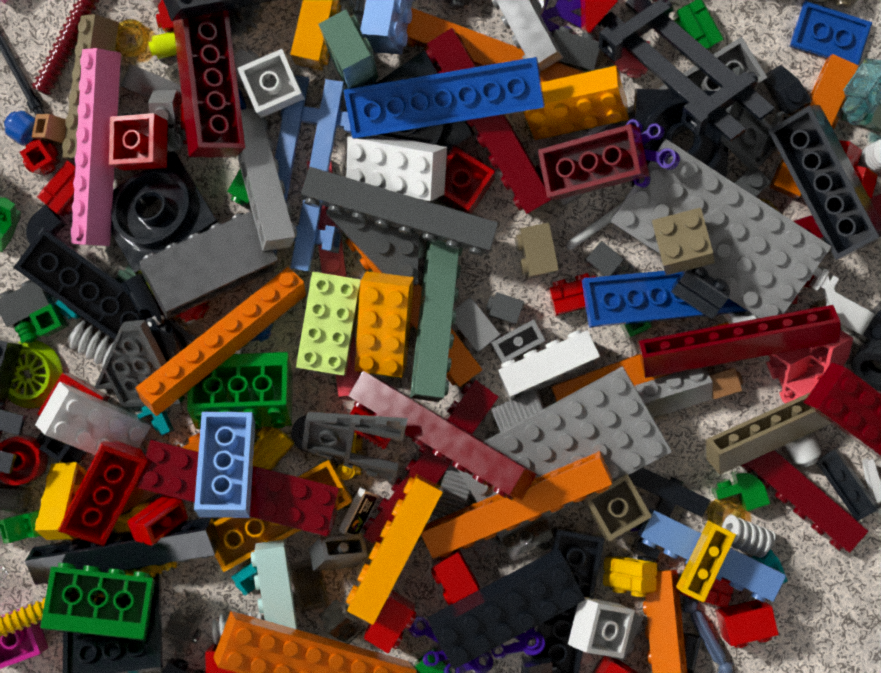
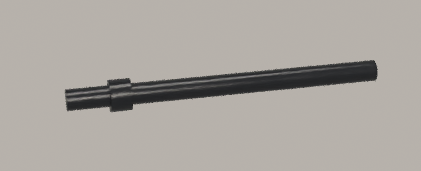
M0 31V51L27 99L26 104L30 112H34L35 116L36 114H45L42 109L44 105L40 98L35 96Z

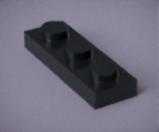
M837 447L818 458L817 465L856 521L879 509Z

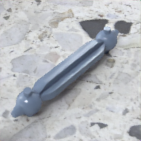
M684 595L683 611L690 613L691 621L713 661L719 665L718 673H732L734 664L726 661L725 652L704 614L698 610L699 601Z

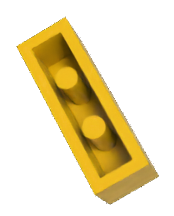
M77 462L53 463L50 466L46 477L44 495L41 498L39 515L35 523V531L46 540L73 539L74 537L58 532V528L87 473Z
M707 521L676 587L681 592L704 602L736 534L711 521Z

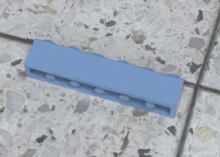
M650 508L649 512L652 517L643 522L638 532V535L643 538L642 543L652 548L659 545L665 548L663 553L674 559H677L679 555L687 559L685 562L687 564L701 533ZM730 548L715 579L721 581L722 577L730 580L729 585L739 591H743L746 588L752 591V597L762 602H765L766 599L774 602L786 575Z

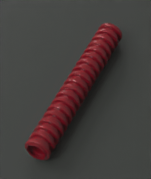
M76 0L77 3L72 5L74 9L69 11L70 17H66L67 22L66 24L63 23V30L59 31L60 36L55 38L57 40L56 44H52L53 50H49L50 55L49 57L46 56L45 60L47 61L42 64L43 69L38 71L40 73L39 77H35L36 83H32L34 89L47 96L52 95L51 90L55 89L56 86L54 84L55 82L58 83V76H62L61 70L66 68L65 62H69L68 57L72 56V49L75 50V43L78 41L79 34L78 24L81 16L92 15L93 13L91 12L96 9L95 4H99V0Z

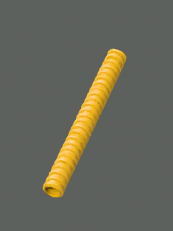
M175 561L161 566L151 565L137 570L127 569L124 572L130 576H134V572L149 573L153 578L156 573L160 575L164 570L166 572L170 571L169 568L171 567L177 568V563ZM77 590L70 595V599L73 602L80 597ZM100 593V595L97 596V597H100V596H101V598H104V596H103L102 593ZM43 598L42 602L35 601L34 605L28 604L27 608L22 606L19 611L15 609L12 614L7 612L4 617L0 615V639L3 635L7 637L10 632L15 634L18 629L22 631L25 626L29 628L33 623L37 625L38 621L42 620L45 598Z

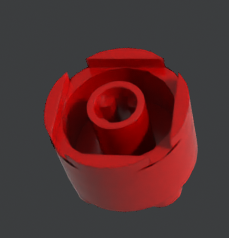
M22 435L8 438L0 443V450L16 454L12 474L0 471V480L9 485H22L35 481L44 473L48 464V454L39 449L41 445L36 441V438ZM18 456H21V459L23 460L22 464H20V460L17 459Z

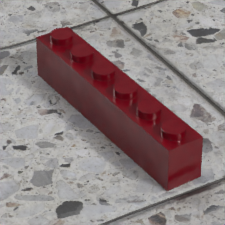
M775 450L740 465L746 472L750 473L753 471L759 476L758 479L766 489L769 486L776 491L774 496L786 505L789 502L794 506L793 512L803 521L805 518L809 519L813 523L810 527L820 536L825 533L831 539L828 543L839 552L843 549L850 553L869 532Z

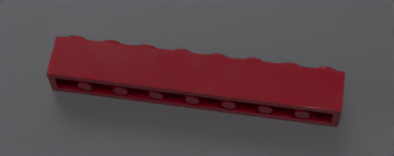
M828 305L639 341L640 361L644 376L648 378L840 342L841 321L834 305Z
M477 380L473 383L468 381L461 391L464 396L459 403L454 400L446 411L450 414L447 420L470 434H473L499 398V396ZM421 446L419 449L422 453L417 461L412 458L405 468V471L408 472L403 480L398 478L391 487L394 493L389 499L383 498L376 508L380 511L375 519L370 517L363 526V529L366 530L363 537L374 545L376 542L381 544L383 537L380 536L387 520L393 521L395 516L392 515V511L398 499L404 500L406 494L403 491L409 478L415 479L418 474L437 483L451 462L437 457L431 450Z

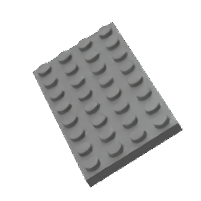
M665 138L656 152H660L665 148L676 151L680 157L678 166L672 170H667L659 166L657 162L650 161L647 165L651 178L650 184L645 188L634 184L610 222L660 253L652 220L701 207L715 261L713 264L702 266L708 271L707 275L715 280L720 278L725 281L730 289L729 299L758 318L784 314L832 246ZM673 156L668 159V164L673 161ZM645 177L640 178V184L644 182Z
M623 366L483 441L537 474L536 477L600 451L612 476V481L672 452ZM458 470L477 502L497 494L493 491L495 486L491 488L473 479L474 473L470 475ZM573 501L564 504L562 509L574 504ZM549 510L542 513V516L534 521L525 520L520 522L518 527L509 531L506 529L497 532V535L503 541L556 512Z

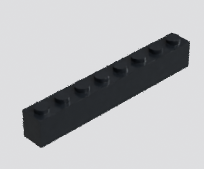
M212 517L184 521L152 546L144 542L135 541L131 531L110 534L104 546L79 539L33 547L25 559V563L35 585L48 584L51 566L58 567V563L73 564L78 570H83L84 566L99 567L101 572L108 573L109 569L137 570L145 566H161L169 562H185L189 559L200 557L209 558L216 554L221 540Z

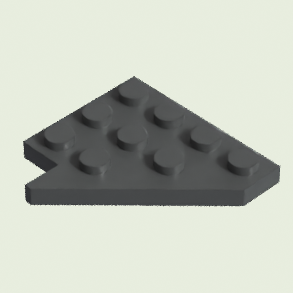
M326 209V215L381 273L414 277L413 286L418 285L419 234L406 235L399 232V228L393 226L383 228L375 224L376 221L369 219L359 221L352 218V214L346 212L336 214Z
M145 320L123 323L95 385L96 389H113L122 407L146 406L141 401L135 387L167 363ZM184 395L173 404H181L185 399Z

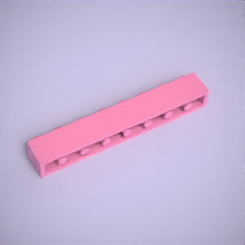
M98 48L82 49L71 244L110 246L114 167L109 165L110 117L117 116L121 61V53Z

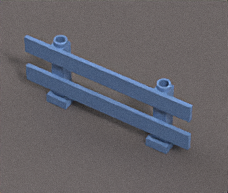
M295 75L305 99L281 109L282 121L275 158L279 165L278 177L279 180H283L285 193L283 194L285 202L287 201L301 123L317 125L309 166L327 172L329 171L336 128H343L344 131L352 135L348 112L340 111L345 85L343 81L325 79L320 108L304 106L309 78ZM303 200L299 224L296 226L297 237L294 238L295 246L290 268L310 272L315 245H321L322 249L328 252L339 253L342 231L337 227L326 225L325 230L318 229L322 205L312 207L305 204V200ZM278 249L273 250L275 255H277Z

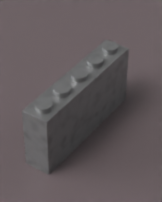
M250 211L245 214H236L226 223H216L208 231L201 234L199 232L194 233L186 241L179 244L177 242L172 243L165 250L157 254L150 253L139 262L140 270L168 320L277 269L278 259L273 250L262 251L254 217Z

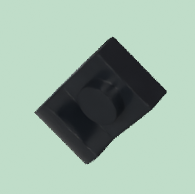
M45 204L30 218L26 228L27 240L31 244L42 228H47L54 234H57L67 224Z

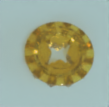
M133 19L120 22L118 24L115 50L126 58H136L141 53H145V49L149 45L150 35L146 27L141 22ZM124 32L131 36L136 34L135 40L137 45L132 43L126 44L127 38Z
M731 496L720 500L715 499L711 501L707 509V521L722 527L723 517L717 514V512H724L728 506L730 514L745 520V510L743 505Z

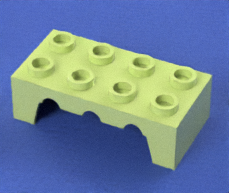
M312 272L296 368L346 375L359 303L360 279Z

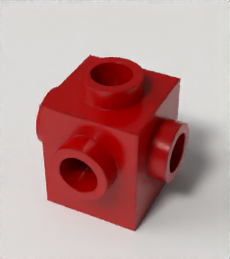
M40 139L28 143L26 148L19 152L24 159V166L30 173L43 174L45 176L55 171V166L61 163L57 157L59 152L52 143ZM44 155L45 159L41 161V157Z

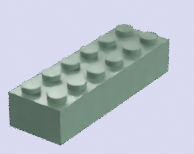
M345 9L319 23L318 25L330 58L342 81L345 82L346 88L351 89L377 83L376 80L379 79L373 49L366 37L363 39L361 27L355 15L349 16Z

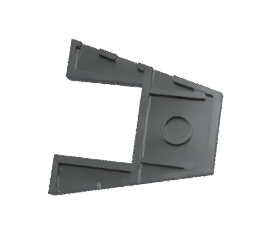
M308 412L305 420L302 449L328 460L334 457L344 461V466L352 469L353 466H357L367 470L366 475L377 478V475L389 479V484L394 485L399 463L352 453L355 431L403 441L408 418Z

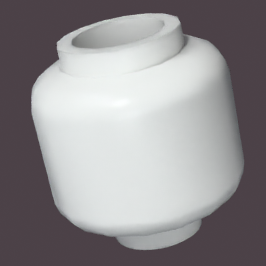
M814 433L786 444L792 462L801 467L815 464L822 452Z

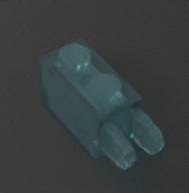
M865 58L843 89L847 100L842 110L848 115L847 120L851 125L860 123L867 113L873 114L879 104H881V60Z

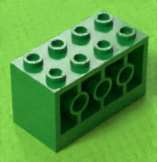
M288 352L233 354L188 391L187 410L195 429H201L202 412H252L256 422L255 429L269 426L273 428L292 426L293 372Z
M58 563V567L51 566L40 628L146 641L155 580L150 578L149 573L134 572V576L126 575L124 570L109 569L108 573L101 572L99 567L84 566L83 570H78L73 564ZM77 590L80 597L73 602L70 599V595ZM102 593L106 599L101 602V605H98L95 598ZM125 596H128V599L131 600V603L128 604L126 608H123V605L120 604V600L124 599Z

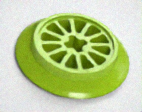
M35 340L34 343H24L22 345L18 359L20 366L16 365L17 372H14L17 378L12 380L7 396L14 404L28 409L38 408L44 404L63 373L61 361L55 351L45 343ZM23 354H26L25 361L22 357ZM41 360L42 365L37 367L38 362ZM45 368L46 374H41L39 371ZM29 370V373L33 375L32 378H27L26 380V375L23 372ZM39 376L45 377V382L41 381ZM20 381L15 389L13 384ZM36 383L41 386L40 390L38 389ZM23 386H24V394L20 392L21 389L23 388Z

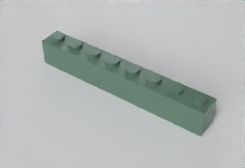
M440 240L436 242L427 241L410 393V398L433 402L441 401L444 396H447L449 390L446 374L451 368V358H448V354L454 341V335L451 334V325H454L456 320V311H453V304L458 298V288L455 287L461 271V265H458V256H461L463 247H460V249L450 248L446 246V242Z

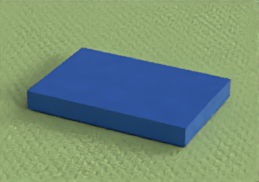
M804 1L789 47L826 59L834 54L859 65L872 22Z

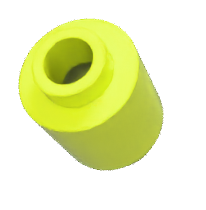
M174 31L152 36V41L148 42L152 56L157 55L158 60L177 55Z

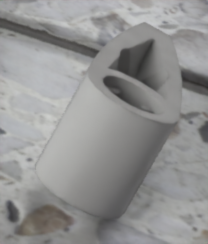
M129 64L121 87L151 97L153 90H177L178 99L182 98L181 85Z

